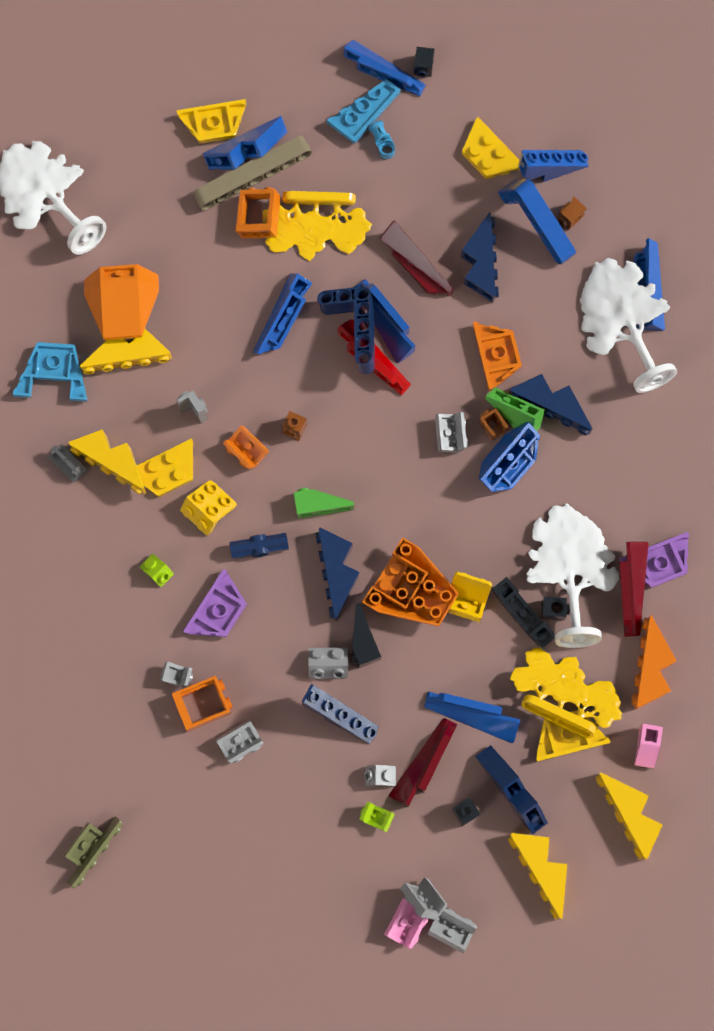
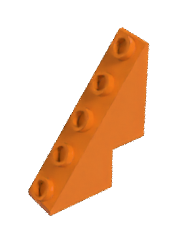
M652 615L648 618L644 617L642 628L645 629V636L641 637L640 648H643L642 656L639 655L637 660V667H640L639 675L636 674L634 681L637 691L636 694H633L631 705L634 706L635 710L671 691L661 670L673 665L677 661Z

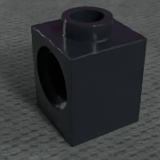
M417 46L413 75L431 77L435 48Z
M543 597L541 619L565 620L566 615H570V605L567 603V598ZM556 604L560 606L561 612L554 613L551 610V605Z
M470 797L452 808L462 827L480 815Z

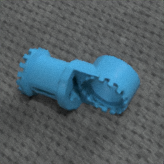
M379 120L374 122L375 124L372 123L368 129L375 137L379 155L383 159H391L395 155V145L389 133H386L383 121ZM385 146H389L392 148V151L384 153L382 149Z

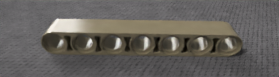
M298 136L268 151L262 158H255L197 188L193 192V196L201 210H208L239 194L240 190H247V188L308 158L312 154V150L304 137Z

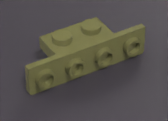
M116 816L104 832L87 822L63 854L78 865L67 881L72 888H75L77 885L79 886L84 881L86 872L97 863V857L108 848L111 838L120 832L123 822Z

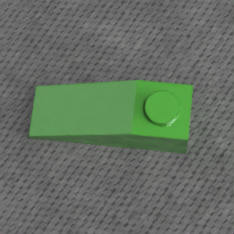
M496 387L486 395L485 399L497 409L514 429L526 422H529L536 431L540 429L544 409L514 397Z
M300 488L297 492H294L298 519L354 510L353 501L314 489Z

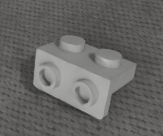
M193 390L190 392L186 391L179 396L177 404L181 413L192 408L201 423L208 420L206 415L208 413L207 406L201 397L197 398Z
M458 412L455 415H435L438 452L459 453L465 450L468 439L465 431L466 420L464 412Z
M309 648V678H348V648Z
M250 719L215 739L229 764L241 761L244 755L249 752L254 753L258 751L261 745L264 744Z
M423 878L418 886L404 883L400 888L405 895V899L413 905L415 913L421 918L437 920L447 907L446 901L428 878Z
M445 908L437 920L433 921L427 934L464 953L477 925L470 919L463 918L455 914L453 910Z

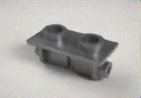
M62 444L51 448L50 451L52 453L47 457L73 483L87 471Z

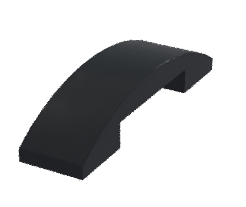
M507 577L492 588V591L508 613L541 649L555 638V633L545 621L543 622Z

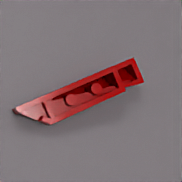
M350 319L338 327V335L348 342L347 351L355 357L354 320ZM375 345V369L373 373L402 396L411 384Z

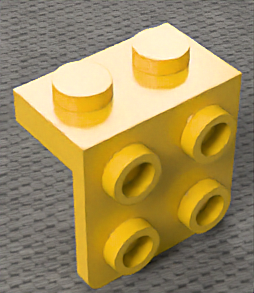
M209 480L186 497L180 511L199 530L208 536L213 531L217 522L231 512L237 504L218 485Z
M455 572L451 584L458 591L459 595L448 613L480 623L492 583L466 573Z

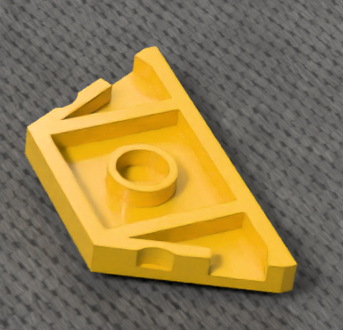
M246 99L177 110V115L199 144L232 139L237 135L246 108Z
M477 117L462 150L464 157L485 179L494 178L497 175H506L515 170L520 171L518 166L519 159Z
M192 438L137 465L145 488L160 498L193 481Z
M579 710L572 711L571 713L578 715ZM589 717L583 718V719H586V720L592 722V721L589 719ZM543 719L536 762L610 743L608 737L606 738L594 722H592L596 726L594 737L585 738Z

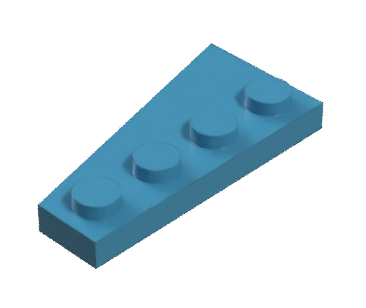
M386 79L368 91V94L356 99L352 105L343 108L337 115L327 119V124L353 144H356L368 130V127L379 118L400 94L401 89Z

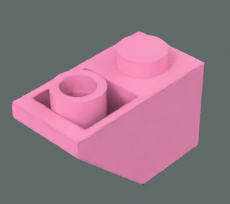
M648 724L639 726L635 766L655 768L663 727Z

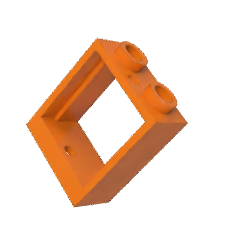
M266 187L264 189L247 188V190H240L236 232L242 239L277 238L281 196L276 189ZM270 199L267 224H246L248 200Z
M216 675L172 693L187 732L231 714L230 709L233 706L229 697H224L222 691L226 690L222 679L218 680ZM215 685L224 710L192 723L183 697Z

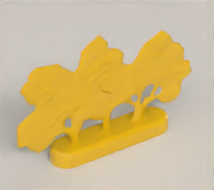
M285 191L282 193V201L286 204H294V207L286 210L280 205L277 238H267L265 243L274 253L286 252L295 244L298 246L299 255L310 262L316 252H320L325 248V241L330 239L337 249L350 254L356 249L357 245H360L365 240L366 232L371 230L372 223L366 220L365 211L362 208L352 209L350 213H346L340 208V206H352L355 204L356 195L353 193ZM299 205H314V210L303 214ZM319 205L333 206L334 212L328 217L320 216L318 213ZM263 210V223L267 224L268 210ZM294 212V217L291 218L290 214ZM338 213H340V216H344L346 223H341L338 219ZM347 215H350L352 219L349 220L347 218Z
M536 647L525 653L526 662L529 666L515 668L511 674L510 679L514 681L517 691L532 690L538 696H524L521 706L525 710L580 736L593 738L596 733V726L592 722L583 719L585 717H594L596 723L602 728L610 727L613 720L622 719V712L618 709L621 701L615 693L612 682L597 681L591 685H585L583 682L585 675L578 667L577 657H566L559 664H554L549 653ZM539 686H542L541 692L538 690ZM551 695L558 702V706L543 700V698ZM571 702L575 704L579 710L578 715L562 709L564 703ZM580 703L584 706L582 709L579 707ZM586 707H595V710H593L592 712L589 713V711H586V713H584Z

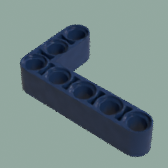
M360 286L320 292L317 296V301L323 314L332 315L354 312L355 360L362 374H370L375 369L374 302L370 289Z

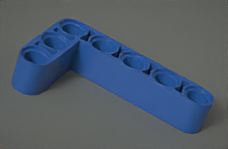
M513 180L498 191L504 203L520 205L558 264H563L576 254L574 246L531 180Z

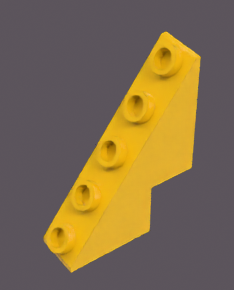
M145 329L142 337L135 338L131 343H127L124 339L106 340L80 365L83 374L89 375L100 370L109 372L113 368L121 367L122 369H128L133 365L148 366L153 362L167 363L172 359L170 351Z
M103 429L69 441L71 453L77 457L80 455L85 457V461L92 466L98 465L101 467L100 470L106 475L112 474L116 476L115 479L123 485L129 484L131 489L140 495L141 492L146 494L128 443L111 448Z
M601 772L598 773L595 779L599 787H603L606 791L605 798L608 804L614 806L616 810L614 815L620 824L623 823L626 829L624 831L626 838L629 842L632 841L635 849H633L635 855L639 860H647L663 825L641 814L649 796Z
M511 833L510 838L507 840L513 849L516 848L520 854L518 859L523 867L527 865L531 873L528 875L533 884L537 883L541 891H539V894L543 901H548L552 907L549 911L555 920L563 919L567 864L547 862L549 837Z

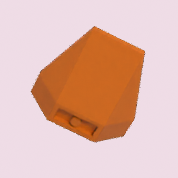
M138 264L99 267L84 280V297L103 340L142 337L159 293L158 274Z
M402 537L392 553L390 561L375 585L370 588L362 603L381 614L439 627L459 593L420 547Z

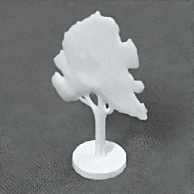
M32 141L31 149L25 148L20 143L11 145L7 151L3 150L0 163V195L5 197V213H19V216L13 218L14 226L18 229H33L37 226L41 214L48 210H56L74 226L68 236V248L74 254H84L93 249L105 235L106 223L99 216H90L80 221L63 202V191L84 172L80 165L73 164L72 167L63 166L66 163L64 154H59L57 159L49 160L47 157L51 152V148L41 141ZM50 198L54 204L45 205L43 200Z
M606 258L601 263L595 262L592 273L589 275L588 281L585 282L582 297L580 298L581 310L585 313L581 330L595 334L594 337L587 338L586 346L590 351L605 355L609 353L615 342L629 340L636 347L647 369L646 372L642 373L634 381V389L638 393L652 391L672 380L677 374V369L671 363L655 367L642 340L641 333L644 330V323L650 322L662 313H666L670 306L662 298L657 300L650 297L655 293V284L650 283L647 287L637 284L643 277V273L635 263L627 260L625 267L621 268L615 259ZM627 326L631 335L623 334L620 331L621 328Z
M565 504L563 507L555 505L548 512L549 518L547 523L542 521L541 518H538L534 523L532 537L535 541L543 542L538 551L531 549L528 552L531 559L538 561V563L527 572V581L533 584L536 582L552 584L557 582L567 591L572 628L561 630L555 634V643L565 648L588 647L602 641L601 631L597 628L581 627L578 601L580 590L594 585L596 588L606 592L611 591L620 580V573L615 567L607 569V565L615 560V555L604 545L605 538L602 536L601 529L597 528L596 524L589 520L587 516H583L580 512L575 511L569 504ZM576 574L583 577L582 582L578 586H575L574 576Z

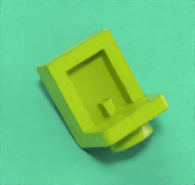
M153 553L139 566L160 587L174 575L169 567Z
M367 802L361 810L360 820L387 833L395 814Z

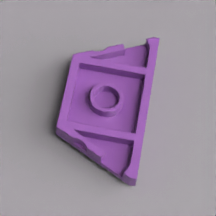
M688 532L648 547L645 584L649 588H654L687 574ZM627 556L620 558L619 561H627Z
M225 569L222 570L183 632L185 634L227 637L247 606V603Z

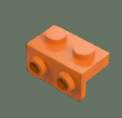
M240 426L229 440L223 442L226 451L233 456L235 455L239 459L240 465L246 469L256 468L270 452L244 426Z

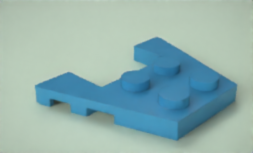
M37 342L27 362L28 365L19 379V384L13 391V396L31 398L34 379L71 382L70 401L87 402V394L75 345Z

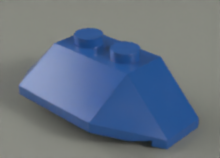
M529 422L506 433L481 462L479 480L491 492L512 489L536 461L540 434Z

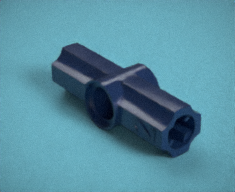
M286 533L269 536L260 534L251 536L249 539L229 542L232 559L248 556L264 557L269 555V553L289 550Z

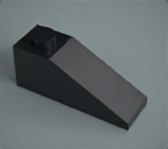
M358 603L355 609L353 653L350 656L354 665L358 664L359 668L381 660V655L361 605Z

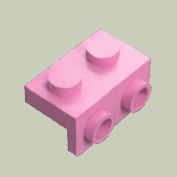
M402 899L384 935L412 949L413 945L418 941L422 928L427 924L428 918L419 917L415 913L413 905L407 900Z

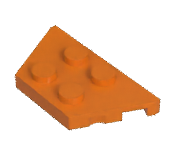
M473 322L475 338L488 391L490 392L522 367L513 330L499 329L496 326L490 325L489 327L481 325L479 322Z

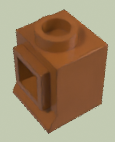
M573 196L571 203L568 202L560 209L557 220L560 225L566 226L570 230L585 216L584 212L587 208Z
M496 408L492 411L488 409L480 415L479 423L491 441L507 432L508 425ZM492 420H494V422L498 426L493 430H491V428L487 424Z
M289 411L283 423L282 434L300 441L307 426V418Z

